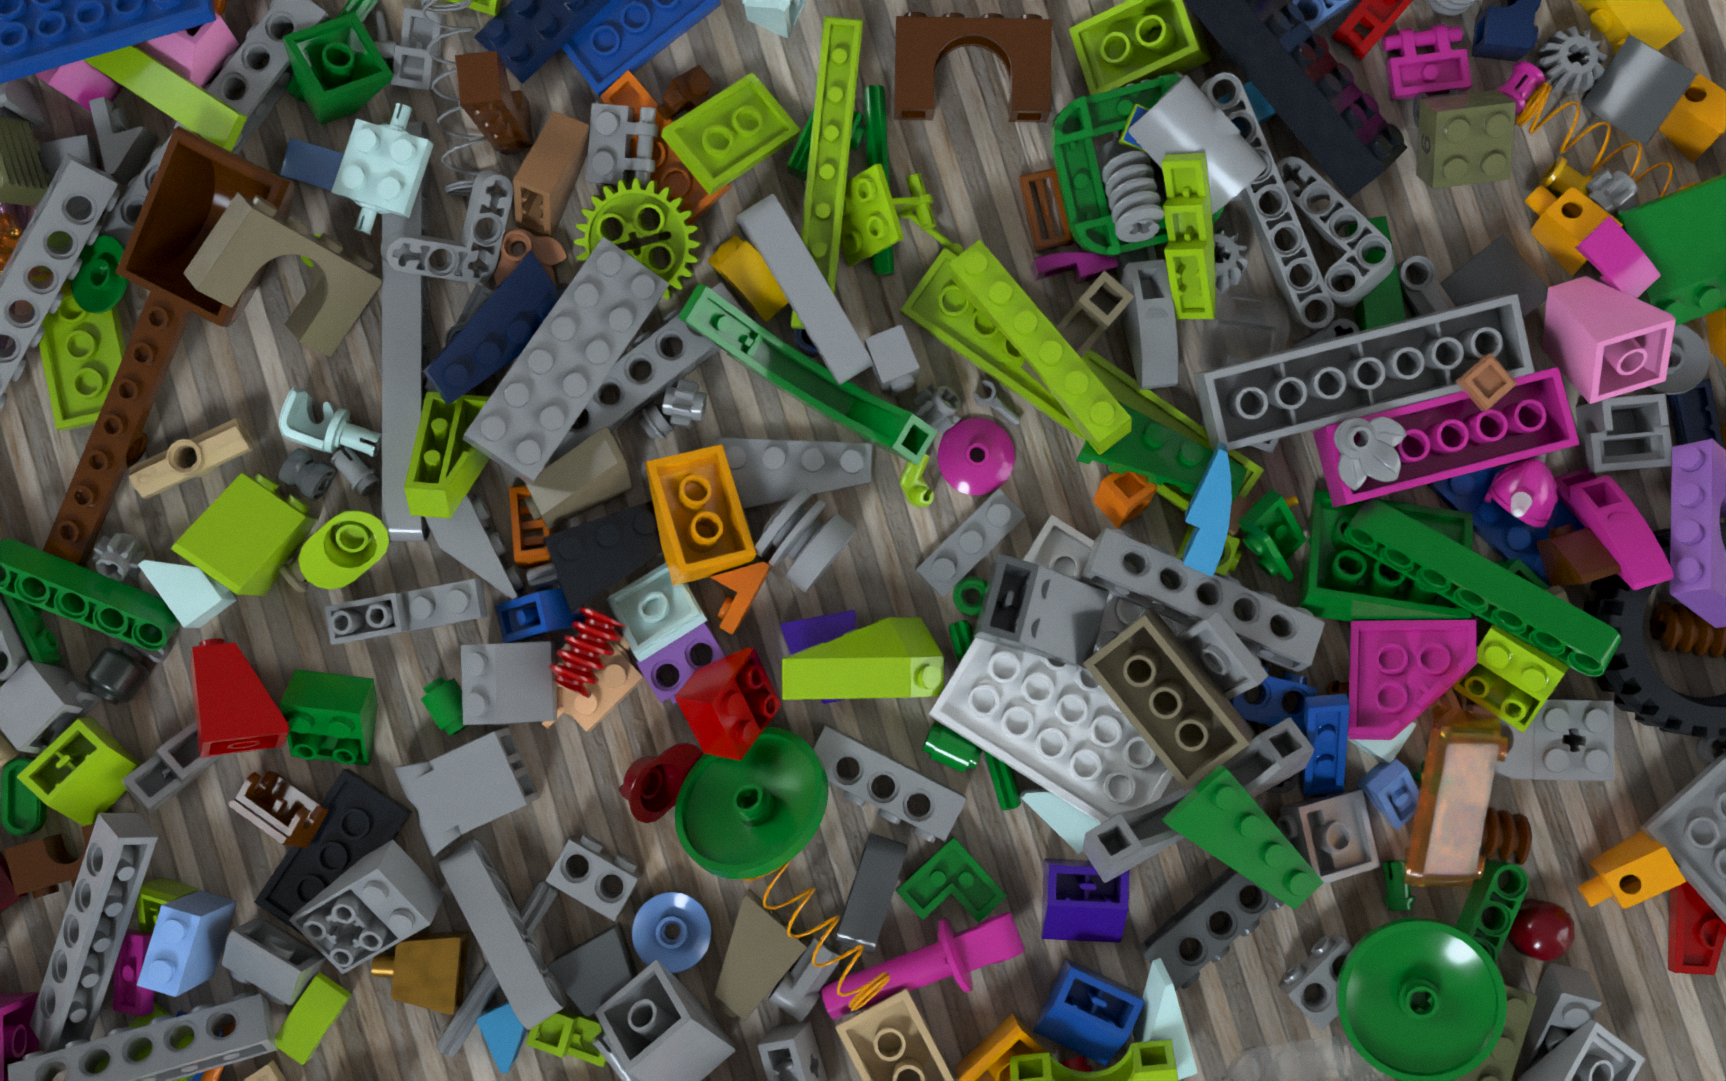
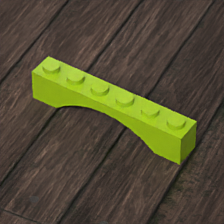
M980 239L948 263L952 279L976 309L985 315L1020 352L1054 395L1074 426L1099 456L1131 432L1132 418Z

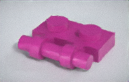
M1445 24L1432 25L1430 30L1415 32L1411 28L1397 30L1396 34L1382 36V50H1397L1400 54V57L1390 58L1385 63L1391 101L1415 98L1419 93H1426L1427 96L1447 94L1449 90L1453 89L1464 92L1472 87L1467 49L1451 50L1450 43L1462 40L1461 26L1447 27ZM1431 46L1434 49V53L1417 55L1416 47Z

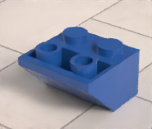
M1065 958L1033 1032L1106 1066L1128 1040L1145 1001L1136 990Z

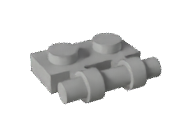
M592 103L586 182L617 186L619 180H625L628 184L629 171H634L635 178H641L643 188L647 187L650 182L651 173H655L656 161L652 160L654 138L658 137L659 125L655 124V108L641 107L640 121L633 123L634 108L630 106ZM632 136H638L636 158H630Z

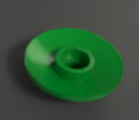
M107 235L97 236L91 246L84 245L78 256L82 259V264L74 279L71 280V290L76 303L87 312L100 314L109 311L121 300L126 291L129 280L115 273L125 250V246L118 239Z

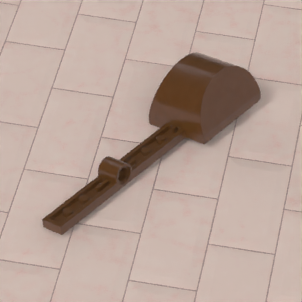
M178 126L172 133L116 269V274L149 290L150 293L43 548V551L84 568L126 469L135 465L146 450L148 436L142 430L192 312L221 327L231 326L251 300L270 261L265 263L255 273L232 308L197 291L183 274L237 192L251 200L256 195L262 197L278 209L276 214L285 219L289 216L293 201V181L276 175L204 139L198 133L185 127Z

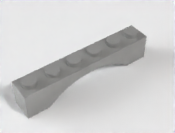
M1291 717L1257 735L1247 747L1223 763L1222 766L1229 770L1253 799L1305 769L1315 749ZM1207 776L1186 791L1184 788H1181L1153 803L1119 813L1085 833L1082 850L1104 883L1185 838L1162 822L1161 819Z

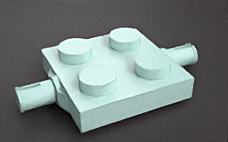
M396 103L390 125H377L360 119L355 120L331 193L339 198L353 201L361 207L354 230L363 234L371 235L377 213H393L406 218L410 217L434 144L428 139L411 135L405 131L410 114L413 111L407 105Z

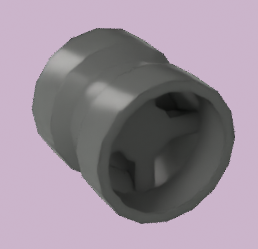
M298 448L285 460L279 471L278 478L287 486H298L303 496L311 501H316L331 485L335 476V469L324 462H313L312 454L302 448Z

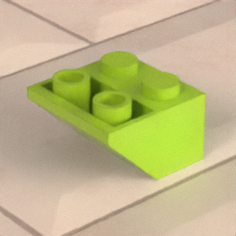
M1492 625L1478 646V663L1458 680L1452 688L1524 733L1563 678L1569 666L1499 627Z
M90 716L78 718L32 761L17 778L47 806L80 825L87 826L94 824L98 813H105L127 792L123 786L122 779L142 764Z

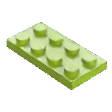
M51 273L31 277L30 279L37 282L45 281L50 277ZM66 278L60 289V292L63 293L62 301L54 314L47 312L41 323L45 330L39 341L56 430L68 431L96 423L126 351L117 304L109 311L100 314L83 310L73 297L71 280Z

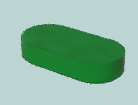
M34 757L15 758L8 762L2 771L1 823L4 829L14 836L20 837L34 834L43 827L46 821L47 805L17 778L36 759Z

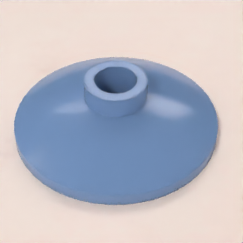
M665 892L650 898L639 909L632 925V942L640 959L648 966L657 959L671 973L685 971L697 964L706 953L711 940V923L706 910L696 899L680 892ZM667 925H678L680 935L677 938L668 937L666 934Z

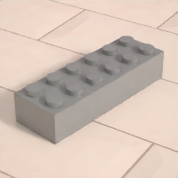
M603 237L464 433L463 440L531 485L670 284Z

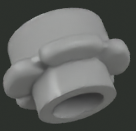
M657 404L648 410L645 407L642 409L644 418L639 422L645 432L653 440L656 437L666 440L667 434L675 429L670 424L668 416L663 415L662 409Z

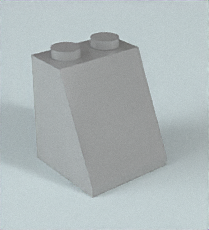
M657 959L594 1011L626 1072L640 1081H701L736 1051L735 1046L719 1020Z

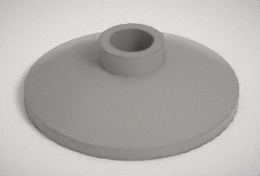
M1683 324L1674 327L1666 381L1648 386V389L1667 395L1682 394L1695 388L1704 379L1709 368V353L1704 341L1694 330Z

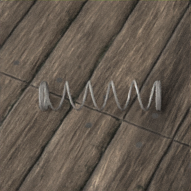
M420 0L424 19L435 26L452 30L434 38L428 44L426 51L435 60L456 66V62L434 56L431 52V46L444 37L461 32L474 31L475 28L448 26L434 22L427 17L426 9L438 12L456 11L468 7L472 0H463L449 4H435L439 0ZM454 68L439 75L432 82L431 88L436 94L443 98L460 102L459 98L442 94L438 92L435 88L437 81H439L447 75L457 72L456 68ZM460 105L444 112L437 119L436 125L440 130L449 135L475 140L464 142L449 149L443 154L441 162L451 170L479 175L481 172L459 169L445 162V157L457 149L488 141L485 136L459 134L441 127V119L452 112L463 109ZM475 178L449 183L445 186V193L451 196H471L472 188L469 187H473ZM487 186L486 192H493L496 187Z

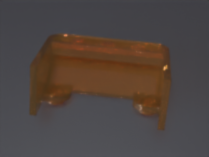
M1432 704L1431 731L1409 848L1405 847L1404 884L1418 887H1470L1474 879L1482 880L1485 856L1479 855L1492 782L1496 762L1505 761L1508 748V738L1501 736L1499 717Z

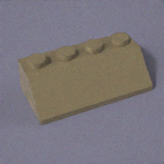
M1153 607L1120 631L1083 662L1084 666L1185 791L1251 743L1255 733Z

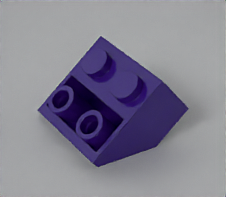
M1044 858L1041 939L1121 943L1128 912L1130 869L1104 883L1088 860Z

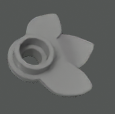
M1382 416L1370 421L1355 417L1342 422L1334 434V443L1341 453L1338 473L1342 481L1352 490H1357L1365 482L1367 476L1382 482L1396 480L1400 473L1401 462L1398 452L1394 447L1406 437L1404 428L1393 419ZM1359 431L1360 438L1356 445L1354 443V435Z

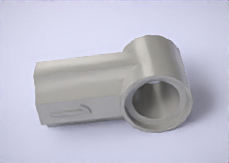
M1421 255L1412 256L1396 264L1402 296L1417 317L1456 307L1436 279L1435 267L1428 258ZM1407 267L1412 268L1416 272V285L1411 284L1407 280L1405 275Z
M816 936L813 937L808 948L800 956L791 971L788 970L780 979L768 1000L800 1022L805 1019L821 993L819 990L839 963L837 961L824 967L812 965V955L820 941V938ZM824 941L816 954L815 963L821 964L842 954Z

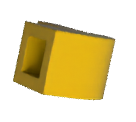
M734 234L707 259L712 268L734 287L745 303L765 322H768L788 303L787 298L760 253L747 241L743 242L737 235Z

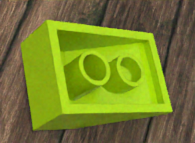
M1127 0L1069 28L1090 95L1110 91L1114 87H1125L1129 83L1137 84L1143 79L1153 80L1158 75H1169L1172 71H1179L1182 74L1211 60L1198 18L1184 0Z

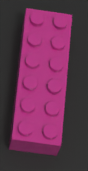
M1559 367L1513 378L1518 384L1487 411H1481L1472 399L1462 391L1361 417L1367 421L1380 416L1391 418L1398 422L1406 431V437L1394 447L1398 452L1401 462L1399 476L1394 481L1382 482L1367 476L1361 487L1357 490H1352L1342 481L1338 473L1341 453L1334 443V434L1341 423L1313 431L1333 507L1580 445ZM1359 431L1354 435V443L1356 445L1360 438Z

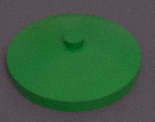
M765 727L741 761L703 754L687 774L676 801L675 828L683 849L701 868L713 875L727 879L754 878L785 865L809 843L825 814L828 801V779L823 763L804 739L791 731L776 727Z
M1423 917L1403 918L1390 921L1371 930L1350 950L1342 964L1337 980V1011L1347 1038L1368 1064L1383 1074L1400 1081H1451L1462 1077L1478 1067L1490 1055L1504 1029L1507 1015V996L1497 965L1487 951L1473 937L1456 926L1440 920Z

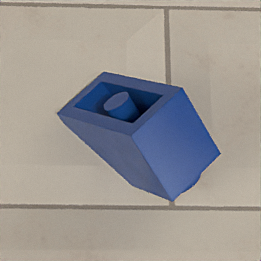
M561 588L539 591L495 606L504 643L573 627L571 625L573 621L586 622L584 615L579 611L581 607L569 613Z

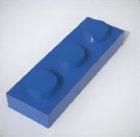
M1346 694L1305 697L1303 734L1315 750L1307 767L1301 770L1300 785L1304 796L1344 792L1350 703Z

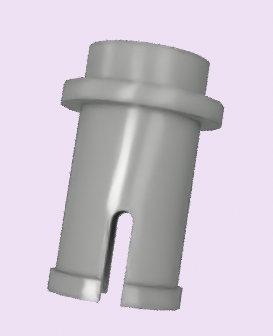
M343 447L345 455L341 450L337 451L331 458L330 463L352 484L351 490L354 493H360L362 496L373 492L380 484V480L377 478L378 472L375 469H369L352 448Z

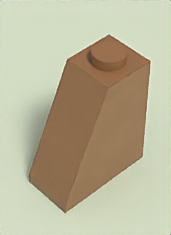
M553 111L513 178L516 227L539 236L553 238L588 154L590 125L581 122L575 117H568Z

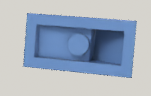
M1395 759L1390 764L1379 762L1357 782L1358 788L1363 789V794L1395 830L1400 829L1426 806L1408 768L1398 759Z

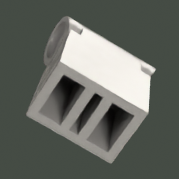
M509 727L489 733L435 759L394 767L406 797L418 810L420 829L433 858L452 846L470 830L540 798Z

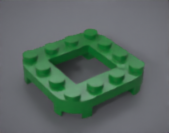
M1163 75L1157 79L1086 97H1079L1065 106L1053 119L1050 130V148L1070 232L1084 251L1111 256L1168 242L1165 217L1158 223L1160 229L1153 238L1140 242H1125L1118 239L1115 234V224L1112 221V215H1109L1092 138L1123 130L1133 106L1139 104L1151 109L1181 79L1178 75ZM1165 201L1160 202V205H1159V206H1160L1162 209H1163V205H1164ZM1224 206L1212 215L1213 224L1222 214Z

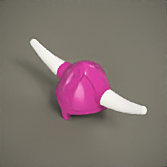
M1547 453L1529 457L1527 460L1523 459L1508 465L1500 473H1497L1483 501L1490 504L1493 498L1505 510L1524 523L1534 527H1544L1552 515L1555 503L1557 504L1558 501L1557 482L1554 480L1551 469L1545 465Z

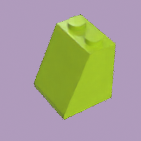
M260 472L256 476L241 473L174 543L171 550L237 595L265 596L281 574L279 568L284 564H288L318 519L308 513L311 506L292 494L286 498L276 491L279 484Z

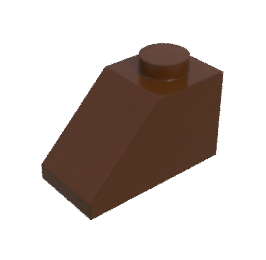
M1572 523L1547 530L1549 537L1536 541L1550 586L1584 584L1622 572L1619 563L1590 528L1574 530Z

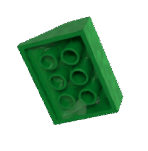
M1726 173L1617 213L1618 221L1623 224L1621 228L1641 248L1661 275L1637 299L1672 314L1676 318L1675 326L1726 307Z
M1314 491L1300 577L1298 607L1309 610L1315 617L1348 622L1471 619L1470 611L1349 544L1344 537V530L1365 500L1333 507L1329 492ZM1376 499L1472 550L1473 513Z

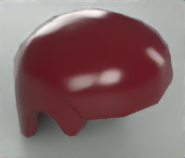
M1532 898L1526 899L1521 903L1508 933V939L1516 951L1524 956L1540 961H1554L1569 952L1575 939L1574 921L1570 913L1566 912L1565 908L1558 904Z

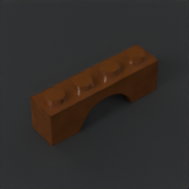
M488 51L455 55L460 105L495 151H500V153L505 155H515L524 151L523 148L532 147L534 142L529 101L522 90L510 91L505 63L498 52Z

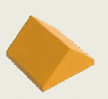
M1012 1013L955 1066L958 1081H1011L1010 1056L1046 1053L1049 1051L1019 1018Z

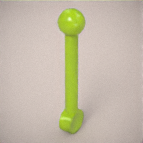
M912 210L897 212L901 218H909L921 227L917 214ZM936 229L924 230L955 255L959 256L963 253L961 244L952 243Z

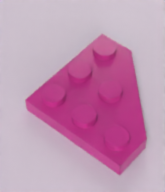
M1477 620L1351 621L1349 738L1359 740L1394 739L1478 663Z

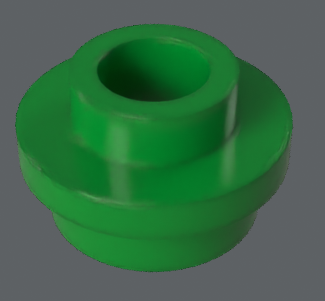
M969 576L960 580L953 590V601L957 609L967 615H978L981 610L987 582L975 576ZM970 588L976 589L979 593V600L973 604L965 599V592Z

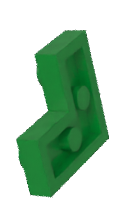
M954 836L895 888L896 892L921 920L925 919L952 894L979 923L1007 897V894Z

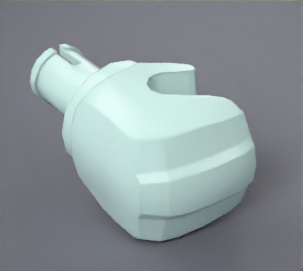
M298 388L290 390L279 417V428L282 436L301 445L331 454L336 453L343 445L369 454L372 457L377 455L380 447L366 443L365 439L382 444V433L351 424L349 410L339 408L336 411L331 402L323 403L324 420L318 424L313 414L312 397Z

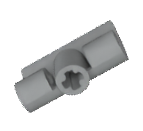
M1187 75L1175 83L1159 99L1157 104L1128 129L1131 136L1161 169V161L1167 154L1205 153L1212 215L1246 188L1267 167L1263 159L1239 134L1240 130L1217 105L1214 106Z

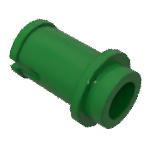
M1399 860L1383 861L1382 867L1384 869L1387 897L1383 898L1384 903H1388L1390 911L1413 909L1412 902L1416 901V896L1411 895L1408 860H1400V862Z

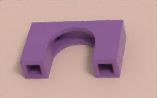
M1708 439L1672 447L1670 566L1673 570V579L1670 580V594L1713 627L1720 628L1726 627V550L1720 531V519L1726 518V450L1714 439Z

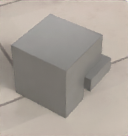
M1665 393L1608 398L1592 404L1587 403L1575 407L1582 468L1588 467V474L1672 466V444L1670 426H1667L1669 425Z
M27 660L0 687V729L17 751L39 754L78 718H84L102 698L87 690L90 685L78 682L68 669Z

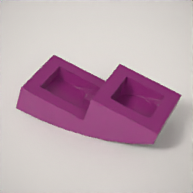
M1082 252L1058 253L1034 258L1031 265L1035 281L1072 271L1076 285L1097 279L1104 270L1109 275H1112L1118 268L1115 258Z

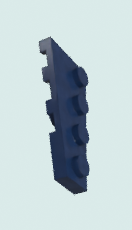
M532 250L523 256L514 270L503 279L493 294L475 311L459 333L455 334L423 371L446 404H451L516 359L561 296L556 286Z

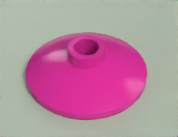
M983 418L965 419L956 423L944 434L938 448V466L947 483L959 492L969 495L988 494L1001 487L1009 478L1015 462L1014 446L1009 435L998 424ZM979 448L984 452V459L981 462H974L970 458V451L972 449Z

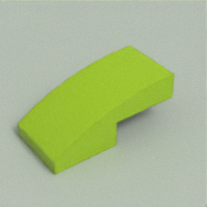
M319 972L275 1035L277 1048L304 1066L314 1054L327 1030L336 1022L352 994Z
M561 1009L530 1029L526 1041L527 1046L561 1058L569 1055L603 1068L608 1064L597 1047L592 1044L593 1038L600 1031L606 1034L596 1018Z

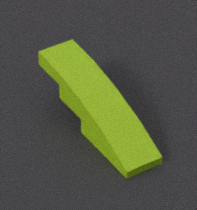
M1205 153L1167 154L1161 161L1167 195L1163 211L1168 244L1164 252L1175 319H1214L1216 316L1214 235Z

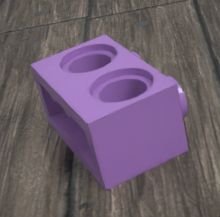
M707 621L645 660L636 662L660 703L670 699L673 704H676L675 695L695 670L703 667L693 659V650L696 645L706 643L712 648L713 658L710 663L728 656ZM665 664H672L679 671V680L674 686H667L660 680L659 673Z

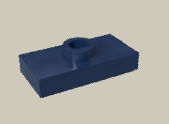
M1710 378L1703 379L1695 388L1688 392L1667 395L1678 446L1714 439L1725 449Z

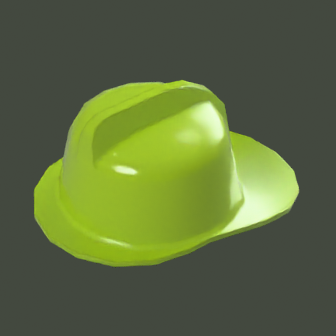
M360 510L344 511L325 523L303 544L298 558L300 571L306 580L316 587L330 590L343 588L355 581L386 553L389 544L388 530L382 521L371 513Z

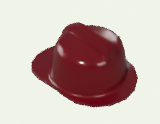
M680 743L668 748L657 757H641L630 765L624 776L623 784L619 788V792L622 797L629 801L631 813L638 821L644 823L655 822L676 805L680 788L687 774L703 755L701 750L693 744Z

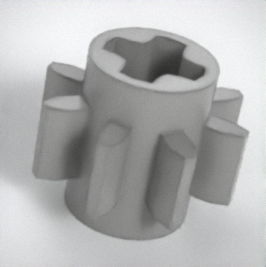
M1606 170L1602 174L1599 173L1585 186L1591 192L1587 197L1616 219H1618L1617 213L1637 205L1631 198L1637 193V186L1632 178L1622 171H1616L1611 175Z
M679 379L678 388L667 387L662 413L663 415L672 416L670 421L672 426L691 429L692 420L702 422L706 409L707 393L698 392V382Z
M931 384L913 398L914 403L918 405L914 410V414L933 429H937L940 434L952 428L962 418L956 412L961 407L960 399L947 386H940L937 389L935 384Z
M116 533L112 539L104 535L94 547L96 554L92 561L96 562V569L100 574L117 581H123L127 574L137 578L141 572L138 564L145 559L147 553L143 552V545L136 537L127 533Z

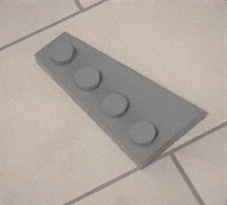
M717 438L716 445H723L743 510L789 500L804 487L815 495L871 483L872 443Z

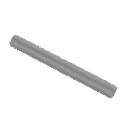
M545 881L537 885L520 912L531 935L558 894V890ZM489 963L436 1045L437 1050L448 1057H453L457 1054L476 1024V1018L485 1010L500 986Z

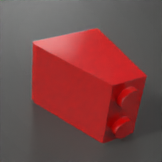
M214 638L199 642V646L192 647L190 673L200 758L283 747L289 733L288 723L235 642L225 643L224 639Z

